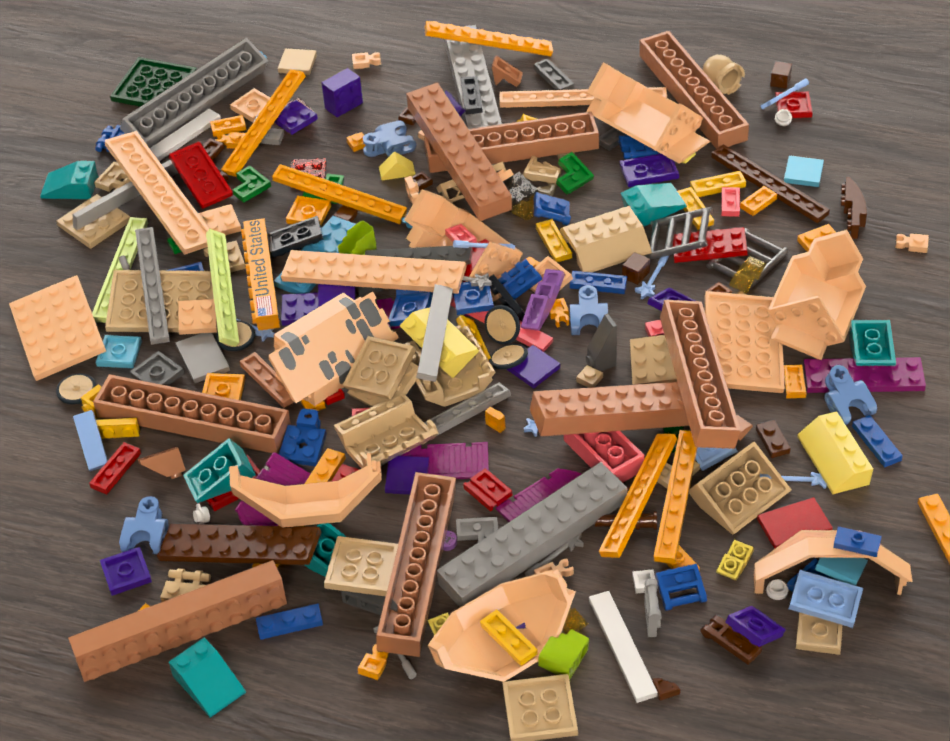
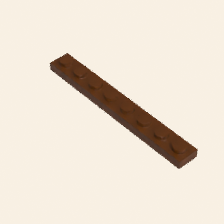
M723 144L712 152L711 158L734 172L741 171L743 177L756 186L769 188L777 193V199L814 222L819 223L829 215L830 209Z

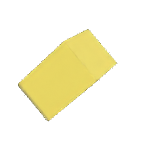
M395 151L379 166L381 180L415 175L413 162Z

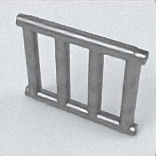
M702 208L651 221L652 233L649 245L652 253L645 255V257L656 259L708 246L706 235L709 215L713 213V208ZM702 216L698 241L689 243L693 218ZM685 220L682 243L679 246L672 247L676 222ZM669 224L665 249L656 251L660 226Z
M745 228L747 240L776 253V255L770 258L747 247L749 256L766 264L762 269L739 257L724 258L754 273L755 275L751 279L720 264L719 262L723 258L711 259L706 264V267L708 269L714 268L745 284L746 288L751 289L786 256L789 250L786 247L782 249L751 234Z

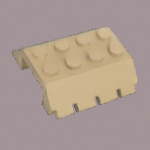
M630 206L570 224L559 230L566 243L569 241L576 252L577 265L582 272H595L626 262L634 252L642 256L652 253L644 227Z
M458 325L455 327L479 352L454 378L449 376L439 366L436 382L417 379L416 384L425 400L446 407L469 399L484 391L493 381L492 376L496 372L468 326L461 328ZM414 340L405 343L416 349L411 362L419 366L422 349L418 348Z
M403 392L392 397L391 400L388 399L334 425L347 453L361 468L367 466V453H371L372 461H380V464L421 444H425L439 434L436 425L431 420H428L426 425L415 414L412 401Z

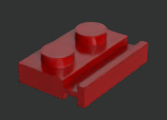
M486 468L470 478L468 483H463L464 489L490 512L493 510V507H498L512 496V490Z

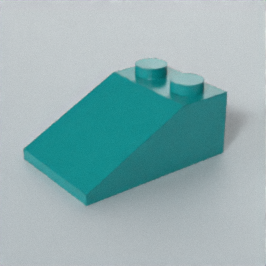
M76 161L48 173L40 195L41 199H90L95 189L94 182L98 179L95 161Z
M672 183L636 185L621 192L624 207L630 206L643 227L651 224V221L664 218L687 207Z
M851 320L849 340L856 366H896L890 320Z
M230 438L183 475L197 503L232 491L230 487L229 466H238L241 476L253 478L256 475L243 449Z
M330 523L318 524L316 526L320 528L321 535L310 565H305L310 570L326 577L337 536L346 537Z
M205 637L169 661L175 680L210 718L246 693L223 658Z

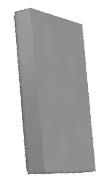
M201 333L175 342L194 384L205 380L207 373L223 374L230 371L229 365L212 333Z

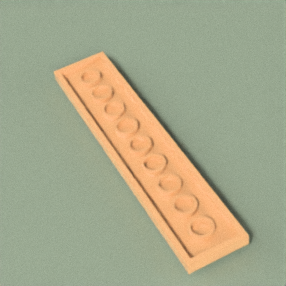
M134 131L105 140L107 149L185 255L208 247L206 232L209 228L138 132Z
M291 250L281 278L282 281L426 292H433L435 284L450 287L453 289L452 293L458 294L466 270V262Z

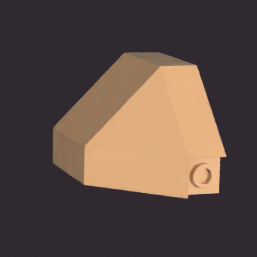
M367 453V466L339 481L283 486L241 476L238 466H229L230 487L233 495L282 528L341 522L382 480L380 461H372L371 453Z
M801 530L755 563L753 576L755 594H763L765 579L809 558H869L894 574L897 595H901L903 586H906L907 582H912L911 567L909 563L881 544L877 557L833 548L837 530Z
M558 569L501 583L450 614L428 644L436 665L452 671L505 682L538 662L539 654L551 636L559 637L576 591L567 588V584L561 577ZM495 610H498L514 627L525 623L526 628L517 630L537 648L538 655L520 666L481 627L480 621Z

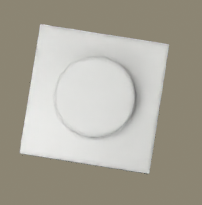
M653 569L632 572L636 594L644 593L646 580L655 579Z

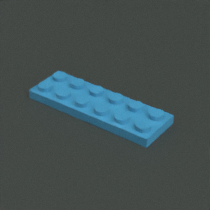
M332 216L321 228L324 240L316 244L307 245L301 251L339 253L338 245L342 243V239L347 235V231L355 223ZM282 272L274 280L275 287L293 294L309 293L317 285L314 283L282 281Z

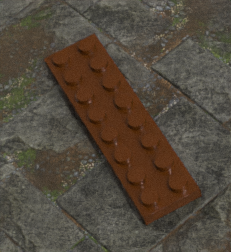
M170 524L157 557L159 561L264 564L273 560L275 564L310 565L321 530L319 527L307 526L282 528L281 526Z

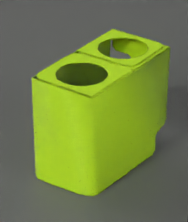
M365 221L358 222L347 231V235L342 239V243L338 245V252L341 254L365 255L366 250H376L374 228Z
M572 629L568 634L561 633L558 638L551 636L539 654L538 666L555 675L568 674L570 680L588 651L589 638Z

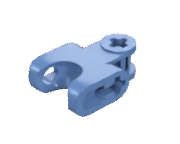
M394 121L378 126L374 133L365 134L363 136V143L366 146L363 152L368 157H375L384 153L390 156L394 151L402 155L414 151L416 142L412 136H405L407 127L403 121Z
M586 285L579 289V304H570L571 335H580V330L585 325H594L598 328L604 315L608 314L607 303H598L597 289L591 285Z
M836 365L832 367L825 378V384L830 391L825 393V402L831 413L837 412L845 425L849 424L851 420L848 407H857L864 416L875 414L877 404L866 384L862 380L854 382L844 366Z
M155 497L143 498L139 502L136 517L125 518L119 540L122 552L134 549L135 545L141 541L150 542L153 554L160 552L169 523L167 519H162L159 502Z

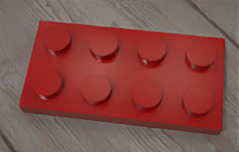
M200 141L169 154V159L202 209L233 196V191Z
M744 227L707 231L706 240L708 246L674 254V263L748 256ZM700 231L690 234L689 243L698 241ZM683 233L674 234L673 247L681 245Z

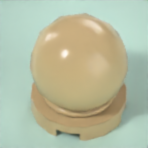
M724 55L709 57L703 64V71L723 94L727 93L730 95L736 92L741 86L739 84L741 78L745 77L743 67L733 63L729 57Z

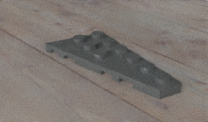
M453 246L366 250L365 255L466 262V265L471 264L473 249L472 247L454 248ZM360 287L359 295L362 298L367 293L376 291V293L381 292L383 288Z

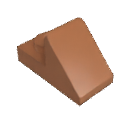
M497 55L494 57L492 71L495 85L504 78L507 82L517 87L521 82L523 73Z

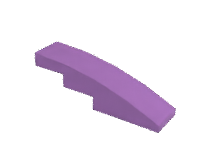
M545 270L542 282H538L535 294L530 296L521 324L522 329L537 331L541 329L559 293L565 276L563 271Z

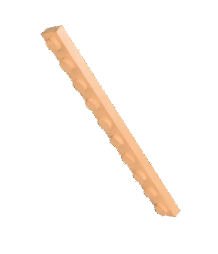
M666 87L649 88L667 98ZM588 89L500 92V108L590 105L594 97L587 93Z

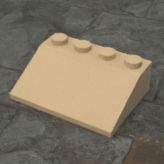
M754 441L689 490V494L703 511L734 535L759 514L789 493L791 488ZM760 474H768L772 479L768 477L760 478Z

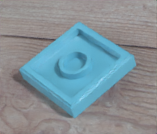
M789 156L784 182L819 187L824 160Z
M105 335L103 343L106 352L98 355L96 360L97 367L134 368L142 343L141 337Z
M820 558L815 570L841 582L856 586L868 560L864 558Z

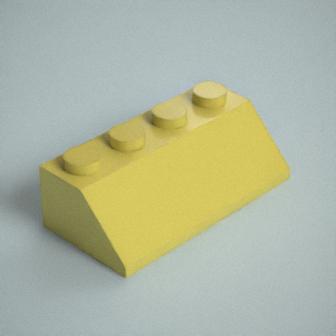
M430 307L412 312L400 325L421 348L423 347ZM447 319L439 366L449 376L454 378L479 350Z
M837 412L818 416L798 433V439L832 494L870 484L873 467Z

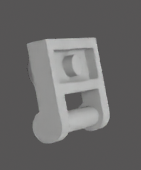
M648 579L644 584V607L648 637H657V628H661L662 616L656 592L658 589L656 579Z

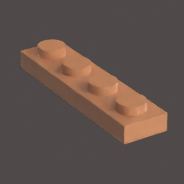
M256 352L240 360V366L283 408L294 403L283 383L277 379L276 372Z

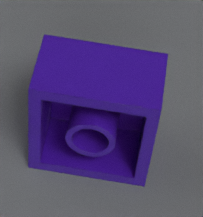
M347 68L321 82L325 109L335 117H339L363 103L360 77Z

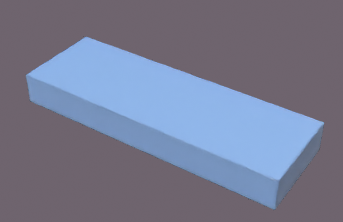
M90 410L73 416L89 471L102 468L108 460L93 411Z

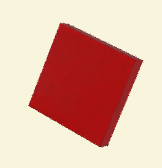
M809 91L792 92L776 102L777 112L786 109L791 113L792 118H810L813 115ZM776 92L775 97L782 94L783 92Z

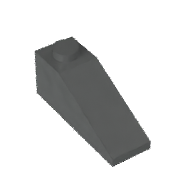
M609 314L604 315L587 347L586 362L588 366L599 371L616 366L617 325Z
M341 591L343 603L378 615L382 614L386 596ZM392 600L390 610L397 612V604Z

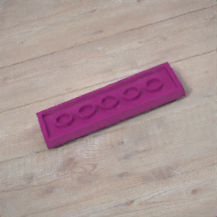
M921 357L895 358L896 366H856L854 358L804 359L803 366L807 393L830 392L825 384V378L831 368L836 365L844 366L854 382L862 380L870 392L925 391L926 383Z

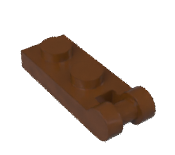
M718 615L713 616L710 619V623L700 629L701 634L707 639H712L749 665L762 652L763 646L753 645L741 633L735 632L731 626L725 623L724 619Z

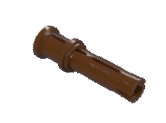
M657 511L641 513L634 529L653 528L657 530ZM617 514L602 516L595 522V527H611Z

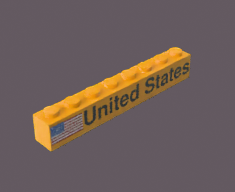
M265 219L244 221V229H241V234L244 240L242 241L243 249L247 251L244 252L245 263H249L245 264L247 275H250L247 276L248 287L252 286L248 290L250 299H253L250 300L251 311H255V313H251L253 324H257L258 330L280 328Z

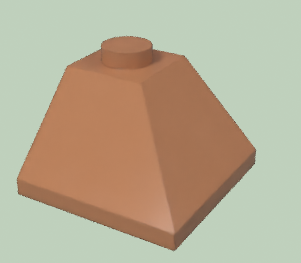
M177 447L138 459L139 464L166 477L170 476L171 479L182 476V472L186 471L179 448Z

